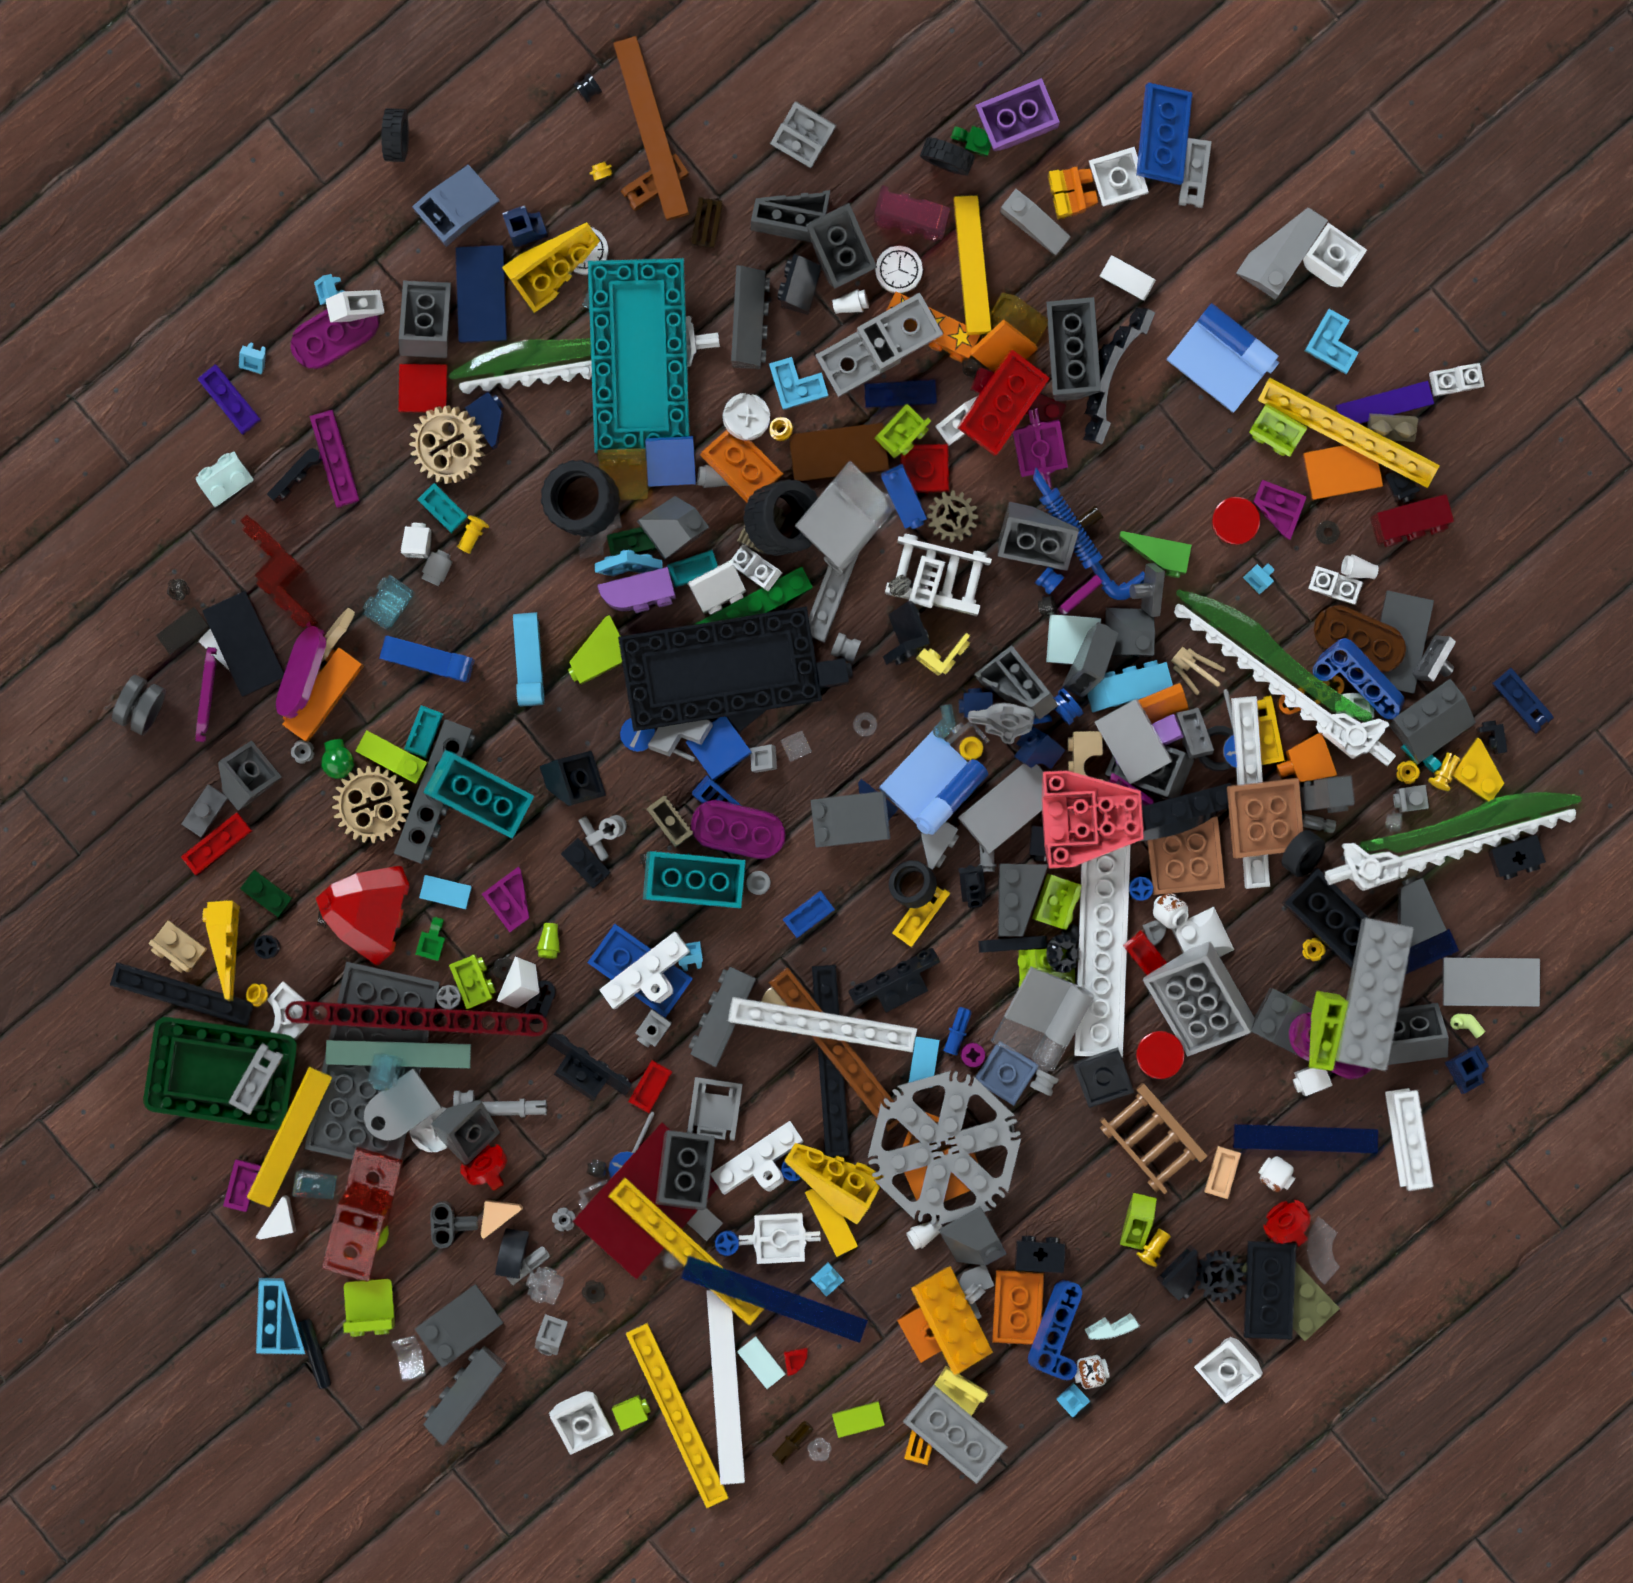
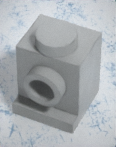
M652 1009L636 1031V1034L639 1035L637 1040L648 1048L651 1044L655 1047L672 1022ZM651 1025L656 1027V1033L653 1035L647 1031Z

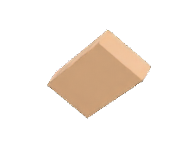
M1217 1146L1204 1190L1205 1193L1228 1199L1240 1160V1152Z

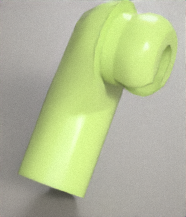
M1456 1014L1451 1018L1450 1025L1455 1030L1469 1029L1475 1038L1485 1033L1483 1027L1471 1014Z

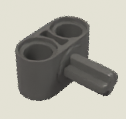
M447 1201L438 1202L431 1209V1239L438 1248H446L451 1245L455 1239L456 1231L478 1229L477 1216L455 1217L454 1208ZM439 1206L447 1208L449 1214L446 1219H441L437 1216L436 1210ZM441 1230L449 1234L450 1238L446 1243L440 1242L437 1238V1234Z

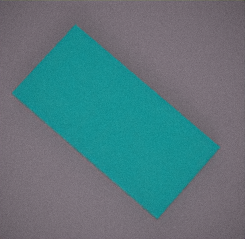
M684 258L588 261L595 453L646 452V438L689 436Z

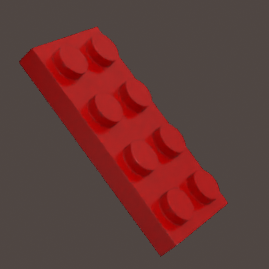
M1010 350L957 428L992 455L996 456L1050 378L1014 350Z

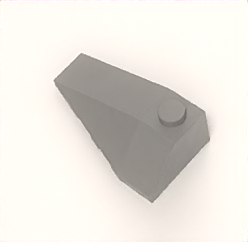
M1308 207L1250 252L1236 274L1276 300L1328 220Z

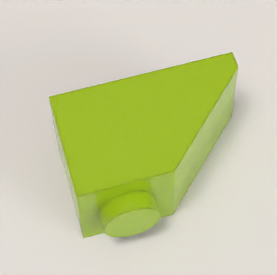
M1133 1193L1127 1210L1120 1245L1143 1250L1154 1221L1157 1198Z

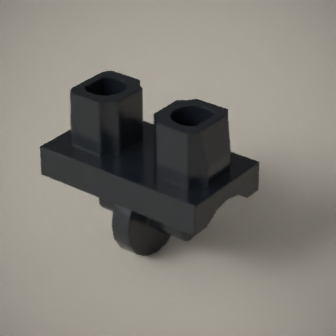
M969 865L966 868H959L962 902H968V908L983 906L982 899H986L983 865H978L977 867Z

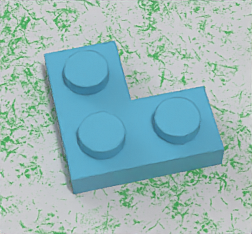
M1328 309L1307 345L1305 352L1347 374L1359 352L1338 340L1350 320Z
M792 357L769 364L783 410L828 397L822 373L798 379Z
M632 550L621 551L619 555L607 556L603 561L595 563V573L608 576H616L627 571L642 574L663 568L662 560L652 558V555L649 554L638 555Z

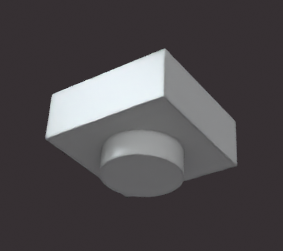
M771 744L750 748L752 752V772L758 773L777 769L776 746Z

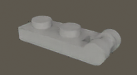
M1188 138L1184 181L1181 184L1178 205L1186 206V204H1193L1198 208L1203 207L1212 141ZM1188 188L1197 189V194H1188Z
M262 1043L229 1103L251 1114L284 1055L279 1052H272L267 1045ZM263 1058L270 1061L268 1067L260 1064Z

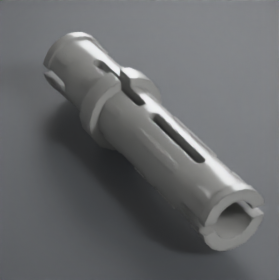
M524 1098L519 1101L483 1102L490 1116L520 1115V1117H526V1115H547L546 1108H538L547 1107V1100L526 1101Z

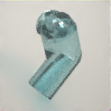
M952 704L940 706L942 720L933 728V734L937 738L943 739L947 737L956 725Z

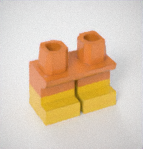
M1073 167L1067 170L1049 171L1048 180L1057 220L1084 213L1086 208L1098 204L1095 191L1083 193L1082 185L1093 183L1091 169L1078 170V167Z

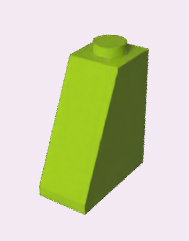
M610 615L602 620L570 660L571 668L568 671L574 682L578 680L582 685L622 664L618 637L621 636Z

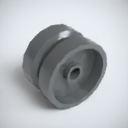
M134 674L126 683L116 702L112 721L121 726H126L131 722V730L144 736L160 712L166 696V689L156 684H152L147 688V680Z

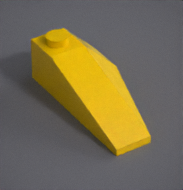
M586 222L521 253L502 268L535 313L557 296V290L565 281H569L573 270L578 264L585 261L600 240Z
M234 901L207 902V908L203 909V922H206L224 997L228 1001H233L240 906Z
M794 1143L785 1159V1162L836 1212L855 1224H858L867 1212L880 1188L874 1180L884 1177L883 1175L873 1177L872 1173L876 1171L865 1164L858 1162L856 1165L844 1161L843 1157L839 1156L832 1158L824 1155L820 1150Z

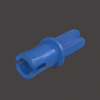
M964 1007L958 1008L953 1026L949 1027L950 1033L943 1051L958 1056L963 1037L967 1035L965 1031L972 1014L969 1009Z

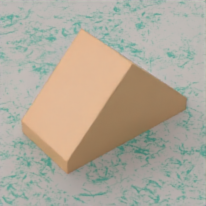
M486 1200L481 1229L482 1238H486L523 1209V1206L518 1203Z

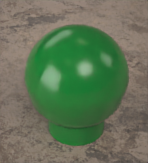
M342 739L325 742L326 752H324L321 761L324 773L334 779L347 777L354 768V758L351 752L344 748Z

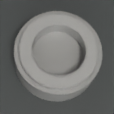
M755 871L747 878V888L753 894H764L770 888V878L762 871Z

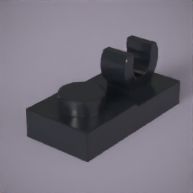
M579 838L561 853L593 889L611 873Z

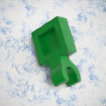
M972 126L970 132L960 127H954L951 139L965 142V150L985 157L988 156L991 143L984 129Z
M433 917L429 933L421 932L415 955L436 961L440 960L445 937L439 936L444 919Z

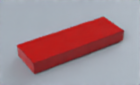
M236 812L183 854L181 858L197 876L250 834L252 829L240 814Z

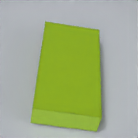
M878 1401L832 1413L838 1438L885 1425Z

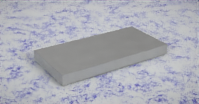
M1022 764L958 817L987 854H990L1042 811L1043 771L1037 764L1032 768Z
M1443 958V1005L1540 1006V959Z
M934 1384L903 1420L907 1426L976 1484L1007 1449V1445Z

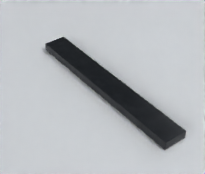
M836 965L812 966L814 1001L823 1013L839 1015ZM818 1046L825 1154L829 1157L850 1156L844 1077Z

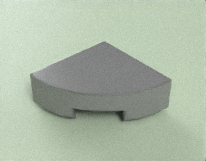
M1158 920L1142 925L1146 937L1154 946L1157 945L1165 934L1166 926Z

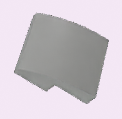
M795 101L770 144L812 168L837 125Z

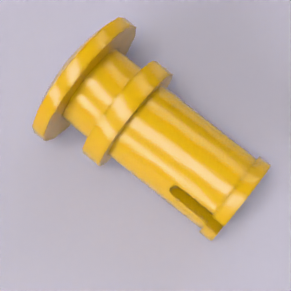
M468 515L467 518L471 522L466 524L465 527L467 529L457 547L470 554L479 535L482 536L483 527L489 528V525L478 517Z
M1446 753L1442 765L1434 773L1435 778L1428 779L1430 784L1444 791H1450L1451 788L1447 784L1451 783V776L1460 761V758L1456 755L1452 759L1451 753Z
M1158 1228L1148 1246L1145 1245L1143 1247L1144 1252H1137V1256L1146 1264L1157 1267L1158 1265L1154 1261L1156 1258L1159 1259L1161 1257L1160 1252L1171 1236Z

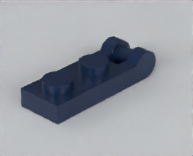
M1509 668L1492 683L1535 734L1541 730V726L1545 722L1549 723L1554 719L1550 711L1512 668ZM1537 710L1540 715L1534 719L1530 714Z

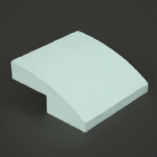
M1050 615L1046 662L1073 664L1088 631L1098 622L1101 623V619Z
M1131 1313L1111 1325L1104 1317L1084 1330L1090 1339H1105L1125 1334L1139 1327Z

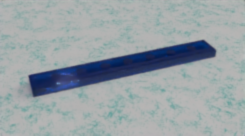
M689 1255L680 1277L683 1280L858 1343L861 1342L868 1322L866 1319Z

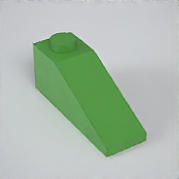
M1125 531L1119 533V538L1150 563H1155L1163 571H1166V576L1179 578L1180 574H1186L1192 545Z

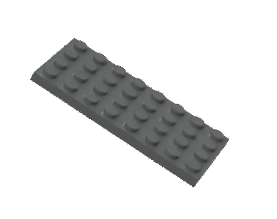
M346 962L337 1003L435 1008L441 982ZM344 1007L340 1010L339 1016L343 1021H348L351 1018V1012L348 1008ZM371 1009L365 1010L363 1014L366 1022L371 1023L375 1019V1013ZM391 1010L387 1015V1020L391 1024H396L399 1021V1014ZM420 1012L412 1014V1023L420 1025L423 1022V1016ZM332 1025L329 1040L427 1043L430 1030ZM325 1054L322 1072L330 1075L332 1079L310 1123L304 1149L398 1170L407 1133L394 1140H381L373 1136L367 1129L364 1121V1112L368 1102L374 1096L413 1068L420 1076L422 1067L326 1064ZM376 1116L372 1121V1125L375 1129L382 1130L385 1127V1120L380 1116Z

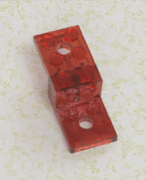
M246 514L240 520L245 525L242 530L255 541L259 539L262 542L259 545L260 548L271 556L254 575L258 579L256 584L269 595L273 593L276 596L273 599L274 602L286 612L290 610L293 613L290 617L303 628L305 626L309 628L315 626L318 621L285 590L304 568L253 518Z
M360 1147L355 1149L345 1194L337 1204L322 1269L366 1282L369 1281L380 1236L388 1224L403 1160ZM376 1172L380 1177V1181H371L368 1173ZM353 1247L357 1251V1256H348L345 1248Z

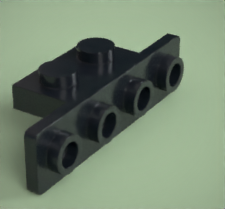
M933 948L923 950L917 956L907 961H902L885 972L878 973L874 978L864 983L855 985L848 992L855 1005L877 995L887 1013L928 992L920 972L940 963V960Z
M553 1032L548 1039V1045L566 1056L554 1075L592 1101L595 1100L606 1083L625 1096L633 1086L627 1077L612 1071L605 1062L597 1061L591 1057L584 1048L576 1047L570 1043L566 1036Z

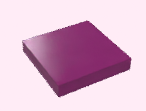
M1095 575L1058 608L1061 615L1068 614L1099 587L1102 580Z

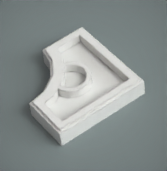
M282 981L267 999L273 1007L275 1014L274 1026L270 1032L287 1034L296 1040L309 1024L290 1022L285 1016V1009L291 1002L306 1000ZM295 1005L292 1008L293 1017L301 1018L303 1015L302 1007Z

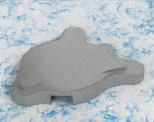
M1000 703L992 705L986 710L970 711L968 713V720L971 723L986 725L985 731L987 733L998 735L1004 743L1012 744L1017 736L1031 731L1035 712L1028 707Z

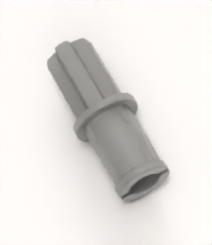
M542 1246L525 1259L523 1258L520 1279L506 1277L508 1281L514 1286L527 1274H533L535 1268L549 1259L548 1251Z

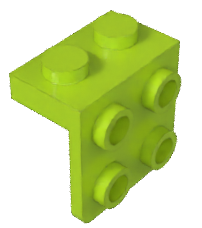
M1047 949L1018 950L1019 987L1030 967L1075 984V968L1067 973H1059L1053 970L1047 961ZM1063 949V950H1062V952H1063L1062 958H1067V956H1066L1067 949Z
M390 1279L349 1281L344 1284L346 1321L343 1323L344 1333H350V1336L354 1337L365 1335V1331H374L375 1335L388 1334L389 1330L395 1327L393 1289Z

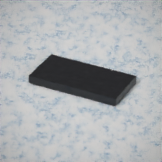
M246 591L202 610L242 697L283 679L284 671Z
M1247 1241L1244 1338L1292 1340L1296 1243L1281 1244L1266 1241Z

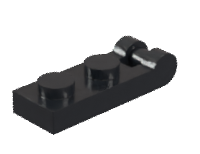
M314 448L307 450L267 495L276 503L279 500L283 502L291 494V487L295 483L300 484L307 477L308 473L306 471L312 465H319L322 462L320 452Z

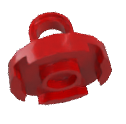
M488 1144L468 1165H461V1174L468 1184L480 1185L487 1182L493 1191L504 1186L499 1174L507 1163V1155L499 1145L495 1144L496 1147H490Z
M1294 1200L1295 1203L1289 1204L1287 1201H1283L1268 1212L1266 1216L1268 1221L1266 1225L1264 1224L1263 1228L1270 1240L1275 1243L1284 1244L1294 1241L1299 1247L1308 1240L1304 1232L1310 1224L1311 1215L1306 1206L1299 1200Z

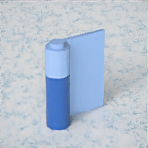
M1213 303L1208 306L1166 359L1232 413H1234L1266 371L1271 374L1279 364L1276 360L1278 358L1276 353Z
M933 730L878 789L885 791V795L917 824L918 829L922 833L933 835L987 778L988 771L977 760L972 759L967 762Z

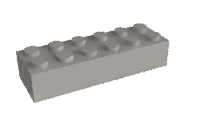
M1367 918L1362 919L1346 999L1348 1006L1335 1061L1386 1071L1412 939V927Z

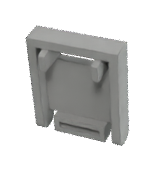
M695 1077L687 1133H693V1125L698 1126L697 1134L714 1136L717 1139L725 1140L726 1130H731L730 1140L735 1141L743 1084ZM706 1084L730 1087L729 1096L705 1093Z

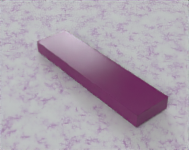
M333 410L309 416L336 507L339 508L360 502Z

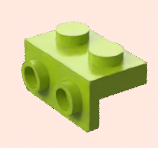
M1266 403L1249 433L1252 434L1253 439L1257 442L1267 443L1272 446L1277 454L1290 457L1307 427Z
M906 404L874 439L894 458L901 453L905 456L914 447L911 442L916 437L921 439L928 432L929 429L926 426L931 420L929 418L923 420Z
M1047 873L1032 919L1067 930L1068 925H1070L1073 919L1075 904L1081 896V885Z
M474 954L449 965L466 1009L494 999L493 993L496 991L491 979L487 980L483 971H486L487 968L482 957L478 958Z

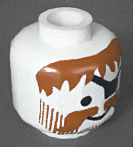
M1167 893L1159 896L1154 901L1153 916L1167 928H1179L1187 921L1189 916L1188 905L1175 894Z
M1278 1156L1272 1159L1268 1157L1258 1172L1261 1174L1260 1181L1275 1192H1279L1283 1188L1288 1190L1295 1180L1292 1176L1294 1168Z
M1093 1355L1077 1361L1075 1380L1076 1383L1081 1382L1083 1388L1090 1389L1105 1385L1106 1378H1110L1106 1360H1101L1100 1356Z

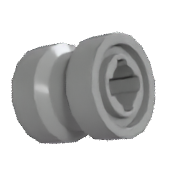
M839 632L830 655L835 657L842 656L846 661L853 663L861 641L848 639L845 634Z

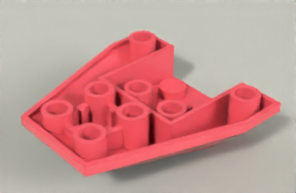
M1070 771L1043 772L1041 799L1044 847L1049 868L1074 867L1144 839L1141 791Z

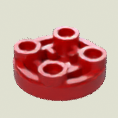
M1231 497L1225 499L1216 507L1212 515L1211 526L1221 541L1230 545H1241L1250 541L1258 532L1260 515L1255 505L1249 500L1242 497Z
M1154 1031L1144 1036L1139 1042L1136 1050V1060L1138 1066L1146 1075L1155 1079H1166L1175 1075L1182 1067L1184 1049L1178 1038L1171 1033Z

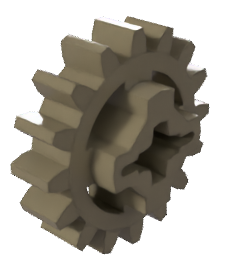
M953 490L948 497L943 492L942 499L940 500L935 497L934 502L936 505H929L928 509L933 511V513L927 514V518L932 519L928 527H935L933 535L936 536L940 533L942 535L941 541L949 537L950 543H953L954 537H958L961 542L963 541V534L970 536L969 528L975 529L977 526L972 522V520L978 519V515L973 514L977 507H970L969 504L972 499L968 498L965 501L963 499V492L959 497L955 496V491ZM951 501L958 502L964 507L958 508ZM943 504L945 511L942 516L936 518L937 511ZM949 509L953 514L959 515L956 518V526L951 519H946L949 515ZM968 516V523L962 529L960 522L962 518ZM944 525L952 528L953 532H947L941 527Z

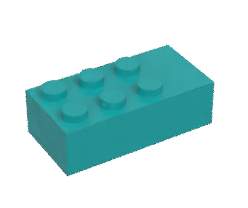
M446 750L423 792L510 838L514 837L534 798L528 792Z
M649 851L646 857L643 900L741 908L745 860Z

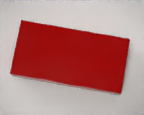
M1139 931L1123 945L1146 976L1167 964L1166 960L1142 931Z
M651 1060L628 1102L650 1113L673 1071Z

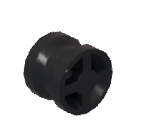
M587 73L582 81H576L573 84L586 103L590 102L595 94L599 95L602 93L601 88L590 73Z
M272 935L260 936L254 943V951L260 958L270 959L279 953L280 943Z

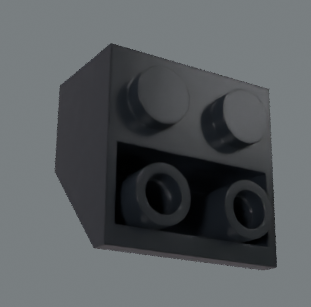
M794 254L792 260H787L784 270V277L787 279L786 283L781 282L778 300L781 301V308L809 315L821 273V265Z

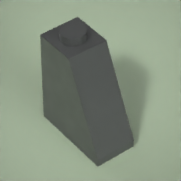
M1099 622L1092 627L1078 651L1062 688L1083 698L1104 679L1119 633Z
M1415 876L1401 881L1403 886L1397 888L1398 925L1413 928L1410 947L1446 931V927L1423 878L1416 879Z

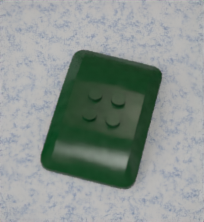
M162 1017L154 1026L143 1096L144 1106L149 1111L277 1130L280 1128L288 1111L297 1042L292 1036L287 1034L174 1017ZM263 1043L272 1052H279L284 1056L252 1113L248 1114L230 1104L229 1101ZM263 1058L260 1064L268 1067L270 1061Z

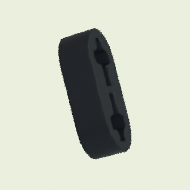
M547 980L538 982L539 987H544L545 984L549 985L548 990L551 991V995H546L544 1000L540 1001L541 992L539 991V994L529 1000L525 1013L531 1014L530 1010H535L537 1004L540 1003L542 1004L540 1013L547 1017L556 993L552 982ZM537 1018L532 1020L531 1023L540 1024L542 1020Z

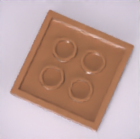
M1298 778L1227 786L1233 858L1284 853L1292 839L1303 831Z
M1213 817L1193 829L1176 835L1147 840L1153 895L1225 888L1218 817Z

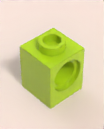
M640 1395L612 1407L621 1431L648 1420L649 1416L647 1413L651 1412L647 1400H642Z

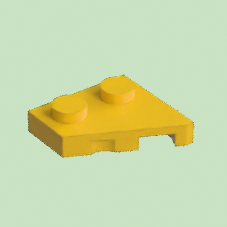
M1476 738L1456 766L1452 777L1491 803L1504 785V781L1481 739Z

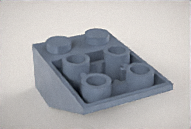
M467 165L429 191L412 207L417 215L447 247L500 200L475 171Z

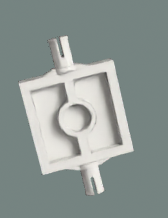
M802 1213L754 1215L755 1229L753 1235H739V1240H746L739 1241V1246L754 1244L757 1264L805 1261L804 1248L806 1242L821 1241L820 1237H811L820 1236V1231L806 1232L803 1226Z

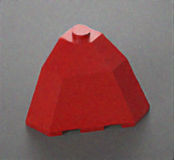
M394 866L351 875L331 884L315 899L322 918L339 939L375 965H380L394 952L396 942L393 941L396 927L400 928L404 909H401L403 896L408 895L410 885L403 867Z

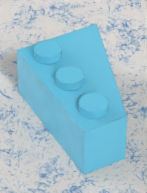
M1157 660L1144 663V668L1137 670L1135 665L1122 669V674L1115 675V671L1105 673L1104 679L1087 694L1092 713L1131 702L1136 698L1139 700L1173 686L1167 662L1158 664Z
M259 1278L256 1353L305 1354L283 1278Z

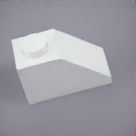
M380 290L346 291L325 299L330 323L349 322L385 313Z
M978 396L965 402L936 425V428L948 445L953 444L966 435L957 426Z
M412 523L411 527L405 526L401 553L405 557L429 558L432 530L426 528L424 523Z

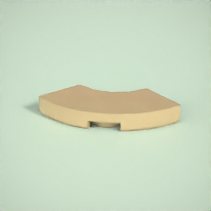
M347 608L324 636L326 638V649L322 661L328 657L339 638L347 631L355 615V612L350 608Z

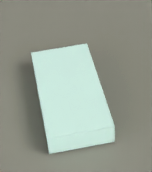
M756 1336L737 1350L738 1354L766 1389L786 1374Z

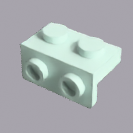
M235 452L224 454L215 465L202 469L195 478L199 487L214 507L254 481Z

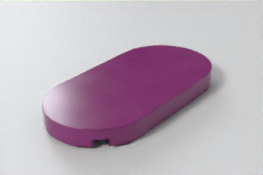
M328 309L295 329L291 339V352L294 358L304 367L310 369L323 368L371 340L379 328V315L349 322L330 323Z
M315 626L306 628L297 638L277 694L276 710L278 714L289 719L298 715L296 712L306 706L326 649V638L323 637L325 633Z
M207 647L196 727V742L206 741V736H203L202 733L206 734V731H208L216 670V658L212 656V654L217 655L215 647Z
M711 800L697 807L691 818V829L697 841L705 847L756 859H766L777 853L785 841V830L780 819L770 812Z
M1312 1012L1297 1016L1289 1029V1040L1293 1050L1307 1061H1309ZM1335 1061L1333 1071L1331 1072L1347 1079H1357L1366 1075L1372 1068Z

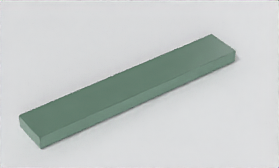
M327 1040L326 1064L471 1068V1044Z

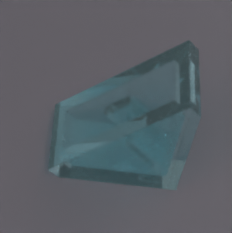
M299 1170L296 1172L292 1196L333 1199L337 1176Z

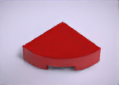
M807 1347L784 1352L788 1376L796 1374L804 1366L807 1359Z

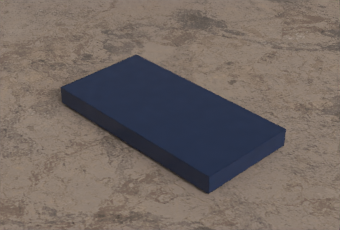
M503 245L455 247L459 343L507 341L505 272L502 268L504 266Z

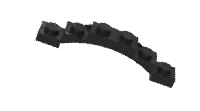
M1136 308L1130 316L1129 326H1119V329L1113 336V340L1109 344H1103L1102 348L1098 351L1101 392L1088 396L1089 399L1084 414L1092 418L1085 428L1083 440L1093 444H1103L1111 422L1106 420V404L1113 372L1119 359L1131 342L1139 334H1147L1155 315L1154 311L1147 308Z
M1228 783L1142 806L1144 839L1140 841L1176 835L1207 822L1220 810L1229 808L1227 786H1231V784Z

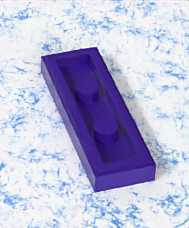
M216 364L198 378V381L242 435L261 421L259 416Z

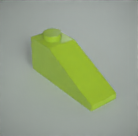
M367 730L356 749V752L418 785L428 765V762Z
M1316 991L1311 1013L1310 1068L1333 1071L1348 1001L1339 994Z

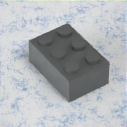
M670 1130L664 1133L655 1204L702 1211L706 1209L714 1136Z

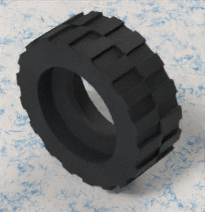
M386 108L382 123L384 161L404 162L407 157L409 142L407 110Z
M932 137L926 138L920 153L921 158L930 164L965 176L969 174L975 156L969 151Z

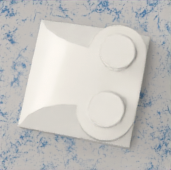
M1135 147L1089 161L1103 207L1129 199H1137L1142 195L1148 194L1149 191L1144 177L1136 176L1138 157Z
M1328 223L1303 258V262L1307 270L1328 285L1342 287L1367 249Z
M1214 907L1188 918L1181 927L1172 929L1183 953L1210 941L1219 957L1234 950Z
M1232 1337L1225 1339L1221 1345L1194 1367L1225 1403L1256 1381L1263 1373L1253 1355L1239 1340Z
M593 1392L577 1394L558 1403L550 1412V1418L570 1455L614 1435L598 1403V1398Z

